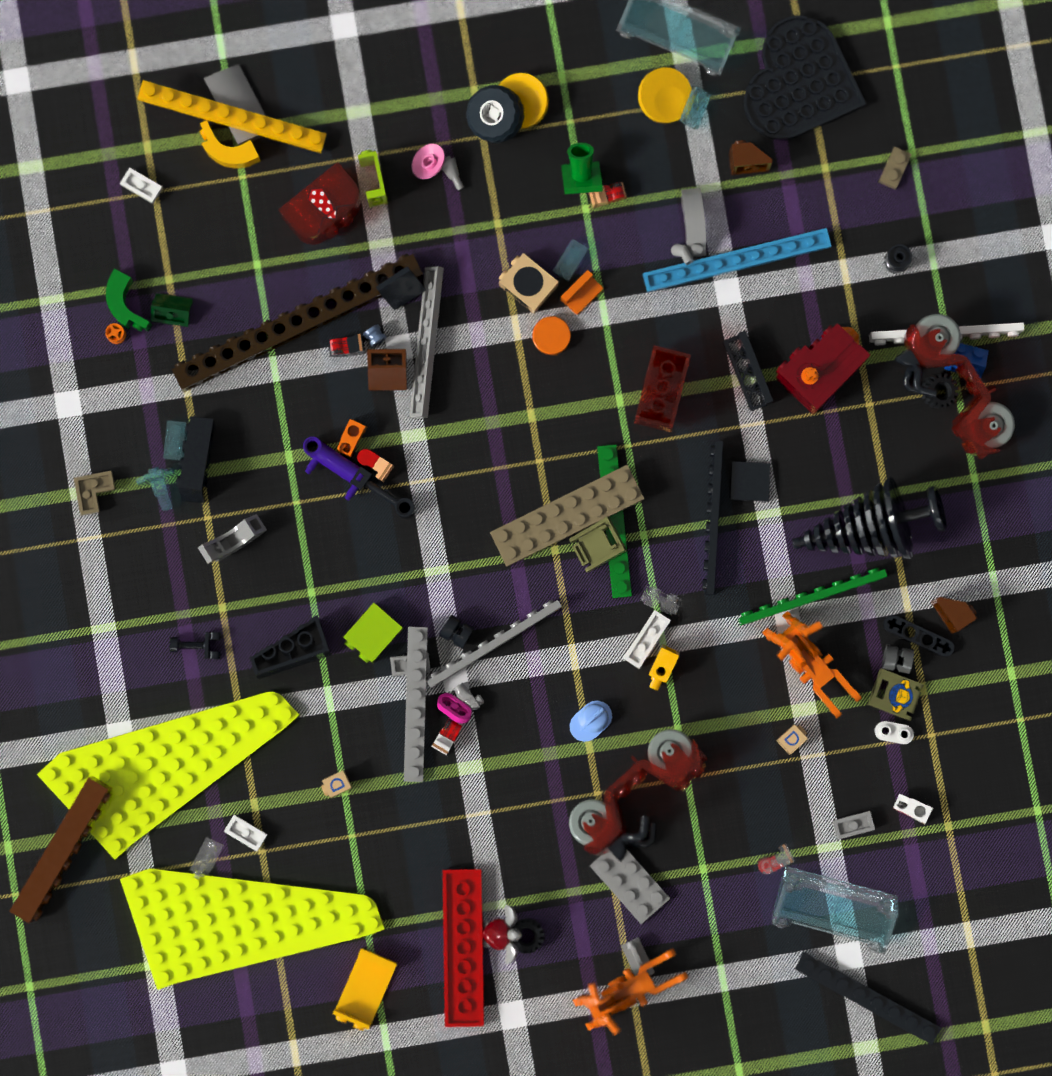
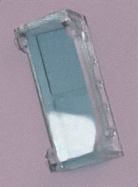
M628 0L616 31L620 32L619 35L624 38L638 37L703 65L707 69L706 73L716 76L721 75L742 28L678 0Z
M785 866L772 913V924L779 928L789 927L791 923L864 942L871 952L885 954L898 916V896Z

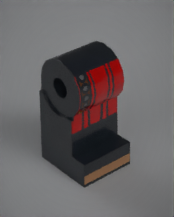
M362 334L328 341L330 357L365 354Z

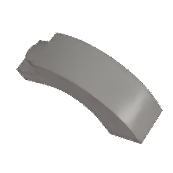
M700 188L681 189L686 246L692 257L706 256V227Z
M255 514L244 519L225 534L202 544L198 549L208 564L214 561L217 562L246 546L267 529L258 515Z

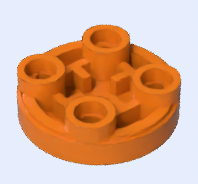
M550 316L541 319L535 325L532 337L534 345L540 352L547 355H558L569 345L571 334L565 321L558 317Z

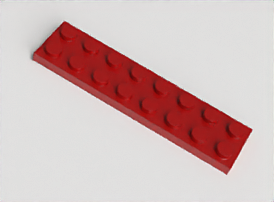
M482 869L443 870L445 1027H484Z

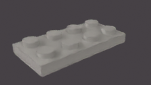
M607 849L590 867L639 923L642 924L670 898L627 849L622 862Z

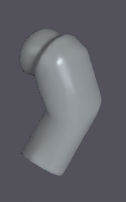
M675 244L671 248V253L674 256L682 257L685 265H689L694 261L686 245Z

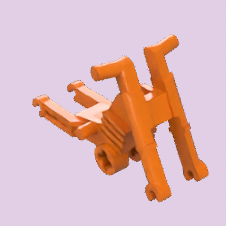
M787 611L782 617L791 625L782 634H776L766 628L762 634L765 635L768 641H772L783 648L777 655L782 661L789 654L791 659L788 662L799 675L805 672L799 678L800 681L805 684L811 679L813 681V691L828 707L829 711L836 718H839L842 715L841 712L820 688L835 677L856 702L862 699V697L837 669H829L827 667L834 660L832 656L828 654L821 659L822 653L807 638L810 634L823 628L822 624L818 621L808 627Z
M672 948L641 965L636 975L632 974L630 968L624 970V975L608 983L609 987L601 992L602 998H600L596 983L589 984L588 987L591 995L582 994L572 1000L576 1007L585 1005L590 1010L594 1019L585 1024L587 1029L591 1030L607 1025L615 1035L620 1031V1028L610 1017V1014L607 1013L611 1012V1014H614L620 1010L623 1011L635 1005L638 1001L642 1007L648 1003L644 996L645 993L648 992L656 995L676 983L689 978L687 973L684 972L656 986L647 971L651 967L676 955L674 949Z

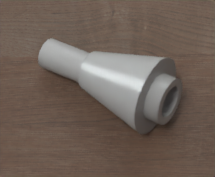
M450 156L445 157L441 170L453 181L458 191L464 188L459 178L455 157L452 159Z

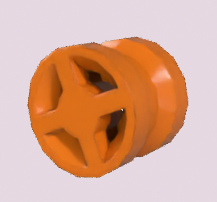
M113 323L107 326L105 335L111 343L121 344L125 341L126 331L120 324Z

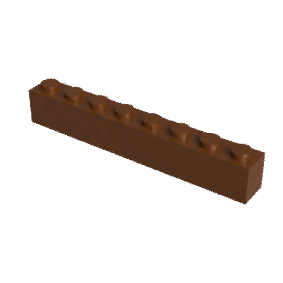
M93 776L88 777L9 912L27 923L34 922V920L37 921L43 913L41 908L44 903L48 904L53 896L51 891L54 887L57 888L63 879L60 876L64 870L67 871L71 866L72 861L70 859L73 854H77L81 849L82 844L80 842L83 837H87L91 832L92 827L90 825L93 820L96 821L102 813L100 809L103 803L107 804L112 796L110 793L112 788Z

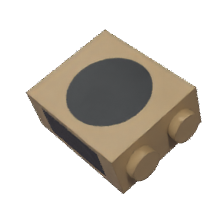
M523 253L520 257L517 255L514 258L509 271L505 270L500 275L499 286L535 314L557 288L559 282Z

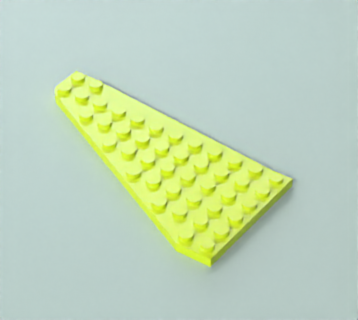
M265 692L62 752L37 775L68 809L71 808L88 777L93 776L112 788L110 792L112 796L107 804L103 803L100 809L102 811L100 817L96 821L93 820L90 825L92 827L90 833L116 860L141 837L287 728L299 716V713L282 695L275 692Z
M152 868L120 879L157 990L175 983L368 936L385 929L375 901L369 896L362 894Z

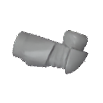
M464 683L454 688L456 697L468 705L471 710L479 709L480 705L484 703L480 695L473 697Z

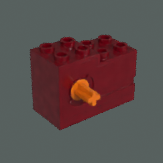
M838 323L834 327L830 325L821 335V340L817 338L809 348L806 345L802 349L798 347L789 357L790 361L787 362L785 360L776 370L778 374L775 379L813 415L870 357V354L859 344L858 333L851 327H841Z

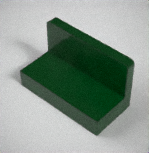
M156 293L151 305V321L188 327L193 299Z

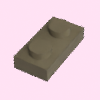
M894 147L878 182L896 190L912 154Z

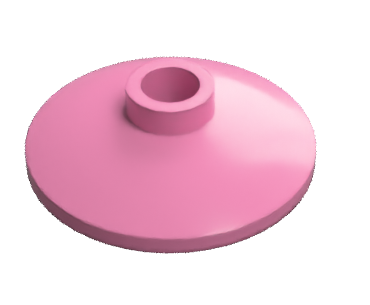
M428 144L422 147L412 161V171L415 176L420 179H429L435 176L443 167L445 161L444 150L436 144Z

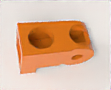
M350 419L336 451L351 458L367 426Z

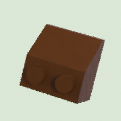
M740 140L731 145L729 152L731 175L769 172L772 159L754 144Z
M938 597L931 601V604L952 634L977 619L975 609L966 602Z

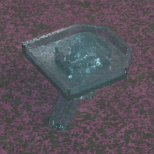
M159 467L149 469L148 473L135 479L140 487L151 484L154 495L158 498L163 511H168L172 508L165 479L177 475L174 468L159 469Z

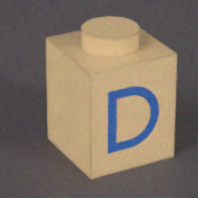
M792 725L776 741L791 755L808 739L805 736L807 732L800 725L798 727Z
M344 770L322 780L323 785H321L325 796L329 795L330 798L352 788Z

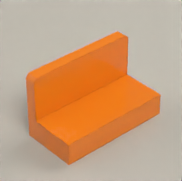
M587 270L561 296V301L578 315L603 290V287L593 278V274Z

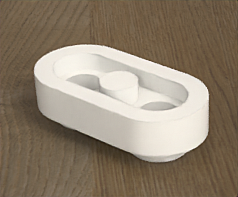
M883 721L875 727V735L882 741L908 744L914 737V732L908 725ZM884 727L888 728V734L886 735L882 733V728ZM902 731L907 732L906 738L901 736Z

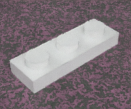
M654 610L623 659L640 669L671 620Z

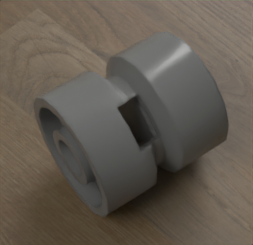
M886 645L882 669L893 671L896 668L898 672L910 674L914 649L902 648L899 650L898 646ZM899 656L902 657V658H901V662H898V657H899Z

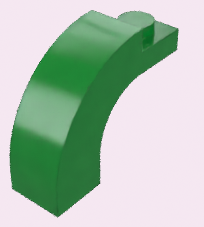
M114 268L106 287V300L112 315L127 329L133 323L132 327L141 332L143 329L149 331L152 324L132 313L126 305V295L133 283V279Z

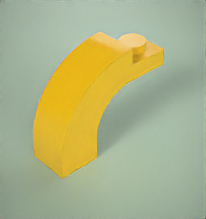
M207 120L200 123L202 129L199 131L205 141L201 144L209 157L218 164L229 168H245L260 162V158L251 140L236 147L224 146L215 138Z

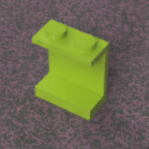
M372 150L362 151L358 155L360 167L376 165L380 189L366 192L369 207L387 204L377 152H372Z
M373 603L345 634L343 638L346 639V642L344 644L352 651L356 648L361 653L359 657L366 663L369 661L374 663L375 659L395 636L400 634L403 628Z

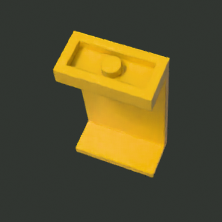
M361 948L343 993L333 1012L336 1015L335 1019L346 1023L348 1020L354 1023L353 1027L362 1031L365 1028L369 1030L397 963Z

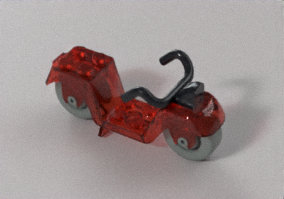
M943 314L927 315L916 326L914 324L910 325L904 335L906 350L894 358L897 363L908 366L903 378L904 388L913 393L935 397L937 390L921 386L922 368L956 365L958 367L956 372L960 378L964 377L968 383L966 384L967 390L971 395L974 394L975 396L951 422L953 433L956 437L962 439L963 443L961 445L965 452L975 455L979 459H983L989 454L1000 452L1001 449L997 447L1007 443L1014 433L1015 420L1013 414L1003 404L990 402V393L997 390L996 386H985L966 356L954 354L961 341V333L957 323L949 316ZM913 372H915V374H914V380H913V385H912V384L910 383V381H911V377H912Z
M668 729L656 734L648 747L649 761H638L632 755L631 758L636 764L606 790L604 802L589 799L579 803L573 809L569 818V828L573 837L585 845L583 850L596 856L605 855L611 851L622 862L627 852L626 844L634 847H649L653 844L656 837V823H649V817L641 816L640 832L627 833L619 798L621 796L623 798L632 791L630 789L632 786L642 783L646 779L645 775L647 773L678 792L686 790L691 785L690 781L694 777L699 778L705 772V761L708 758L702 753L694 738L692 743L690 738L681 731Z

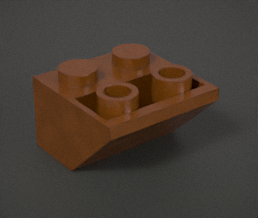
M367 349L369 391L407 390L406 349Z

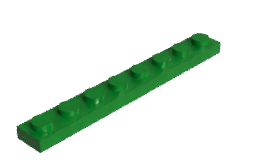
M616 445L597 446L601 478L619 469ZM622 510L610 516V519L627 549ZM607 529L606 535L611 545L617 544L610 529ZM626 551L609 561L612 599L632 597L628 554Z
M879 568L868 571L869 575L862 577L861 574L850 577L851 581L844 583L843 580L832 583L833 587L825 589V586L813 589L815 593L807 595V592L795 595L796 599L789 601L788 598L777 601L778 605L771 607L768 604L759 607L760 611L753 613L750 610L741 613L742 617L738 618L739 625L743 626L886 578L885 569L880 571Z

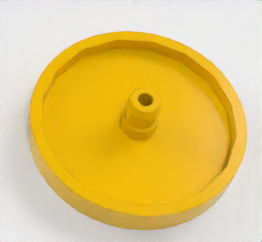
M663 67L651 71L643 78L638 90V100L642 111L651 120L658 123H671L681 119L688 112L692 103V89L689 81L681 72L673 68Z
M516 73L506 77L499 84V86L512 90L521 99L525 115L521 129L530 128L543 119L548 109L549 98L544 84L538 78L526 73Z

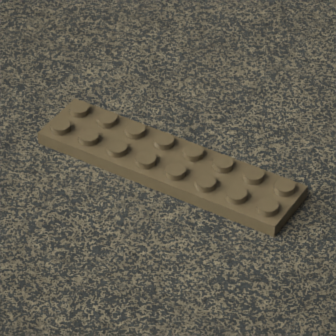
M628 465L491 531L490 534L506 567L592 526L605 517H610L645 499Z

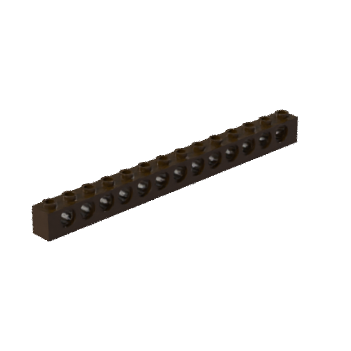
M402 255L398 258L399 261L393 264L388 262L382 265V269L376 272L372 270L365 273L364 277L359 280L357 278L347 282V286L343 288H333L329 291L330 294L324 297L319 295L313 298V302L307 305L303 303L295 307L296 310L290 313L288 311L278 315V319L271 321V319L261 323V327L257 329L250 328L244 332V335L238 338L237 336L229 338L224 345L220 346L217 344L209 348L210 351L205 354L201 352L194 355L192 360L188 362L181 361L177 363L172 371L181 390L186 392L382 298L383 296L376 288L379 285L378 279L382 276L390 278L399 268L404 269L408 266L419 280L422 279L423 273L414 255ZM363 285H370L371 290L368 293H363L361 287ZM352 293L354 298L351 301L344 300V295ZM335 301L337 306L334 309H328L327 303ZM313 309L320 311L319 315L315 318L309 316ZM297 317L302 319V323L299 326L292 324L293 320ZM278 326L285 327V331L282 334L275 333V329ZM261 334L268 335V339L265 342H259L258 337ZM244 342L251 344L250 349L247 351L241 350V345ZM226 351H233L232 358H224V353ZM209 359H216L215 366H207ZM192 367L199 368L197 375L192 376L189 374Z

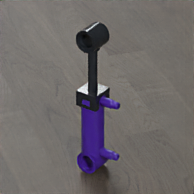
M308 437L304 441V452L312 458L307 465L306 473L310 474L317 464L320 463L351 484L345 496V499L348 501L355 495L357 490L362 492L367 487L394 505L399 517L408 519L413 516L415 507L410 499H397L370 481L373 477L370 472L359 467L318 438ZM310 443H317L318 449L311 452L308 450V446ZM402 504H409L410 511L402 513L400 506Z

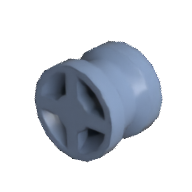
M379 324L363 333V336L369 340L371 348L387 338L380 331L381 327Z

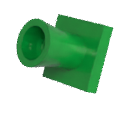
M587 143L571 145L567 150L570 164L561 165L565 195L603 191L599 162H592L594 148Z

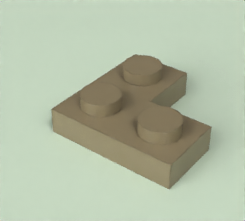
M112 471L74 478L80 515L100 513L97 494L116 490Z

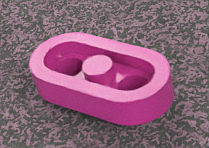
M449 693L441 694L438 697L437 707L441 712L460 724L470 721L472 710L468 705Z

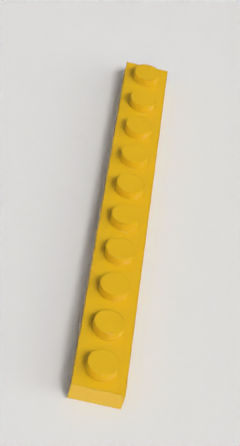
M144 80L138 94L139 101L318 153L322 152L326 133Z

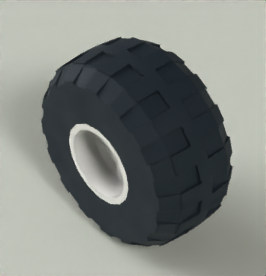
M489 85L474 93L468 102L466 113L469 128L482 140L492 143L505 142L512 139L520 131L525 116L524 107L518 95L512 90L499 85Z

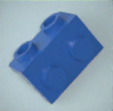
M960 343L957 351L947 358L944 369L981 379L986 368L989 350Z

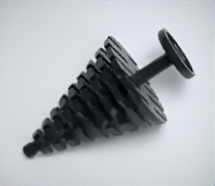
M891 476L884 481V486L882 483H879L874 487V491L868 490L864 493L863 498L861 496L856 498L853 502L854 505L851 503L845 505L843 512L841 510L834 512L833 520H831L830 516L824 519V529L822 524L819 523L814 526V535L808 529L804 532V537L794 538L792 544L795 549L806 546L811 551H815V544H817L820 551L826 552L828 543L829 548L834 553H839V548H841L846 554H851L853 549L855 554L862 555L865 550L869 556H875L877 549L878 555L887 557L889 553L891 557L900 558L902 555L906 559H912L913 543L908 522L932 516L935 526L939 531L947 530L943 502L938 488L931 486L927 492L929 505L906 510L899 488Z

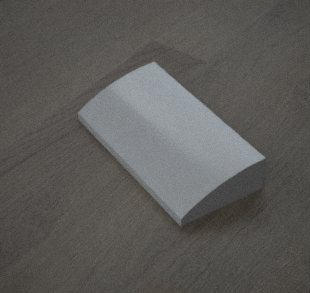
M239 65L229 67L204 78L216 102L265 116ZM229 127L238 146L250 140L253 142L262 137Z

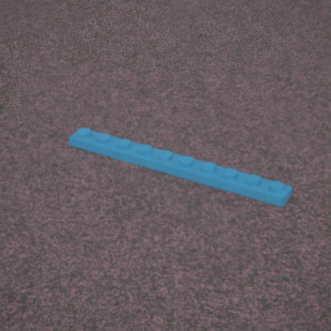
M827 228L694 260L689 265L682 263L643 273V279L648 293L831 248V242Z

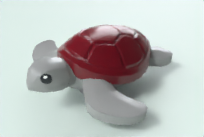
M505 905L506 919L498 918L491 922L487 920L482 921L484 929L482 936L484 938L483 947L491 946L496 950L506 949L505 963L510 964L514 962L518 953L517 946L512 941L519 940L522 934L519 930L512 928L517 921L515 910L512 906Z

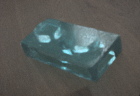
M697 86L693 87L680 122L692 129H698L711 94Z
M572 239L555 266L553 273L569 282L589 248Z
M167 420L163 459L180 461V458H183L182 445L183 440L186 438V422Z

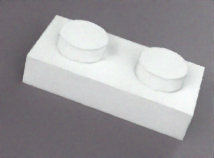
M131 168L128 169L120 182L121 186L154 204L163 189L161 185Z
M233 815L224 830L225 833L255 851L259 850L267 837L266 833L236 815Z

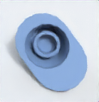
M592 701L586 704L571 719L570 732L573 737L583 742L596 738L611 723V709L601 701Z

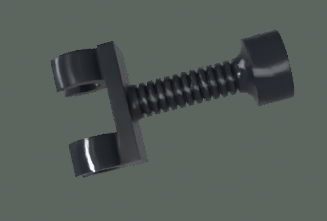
M205 632V642H181L178 637H170V652L178 653V650L181 648L204 649V659H220L221 652H209L210 640H221V633Z

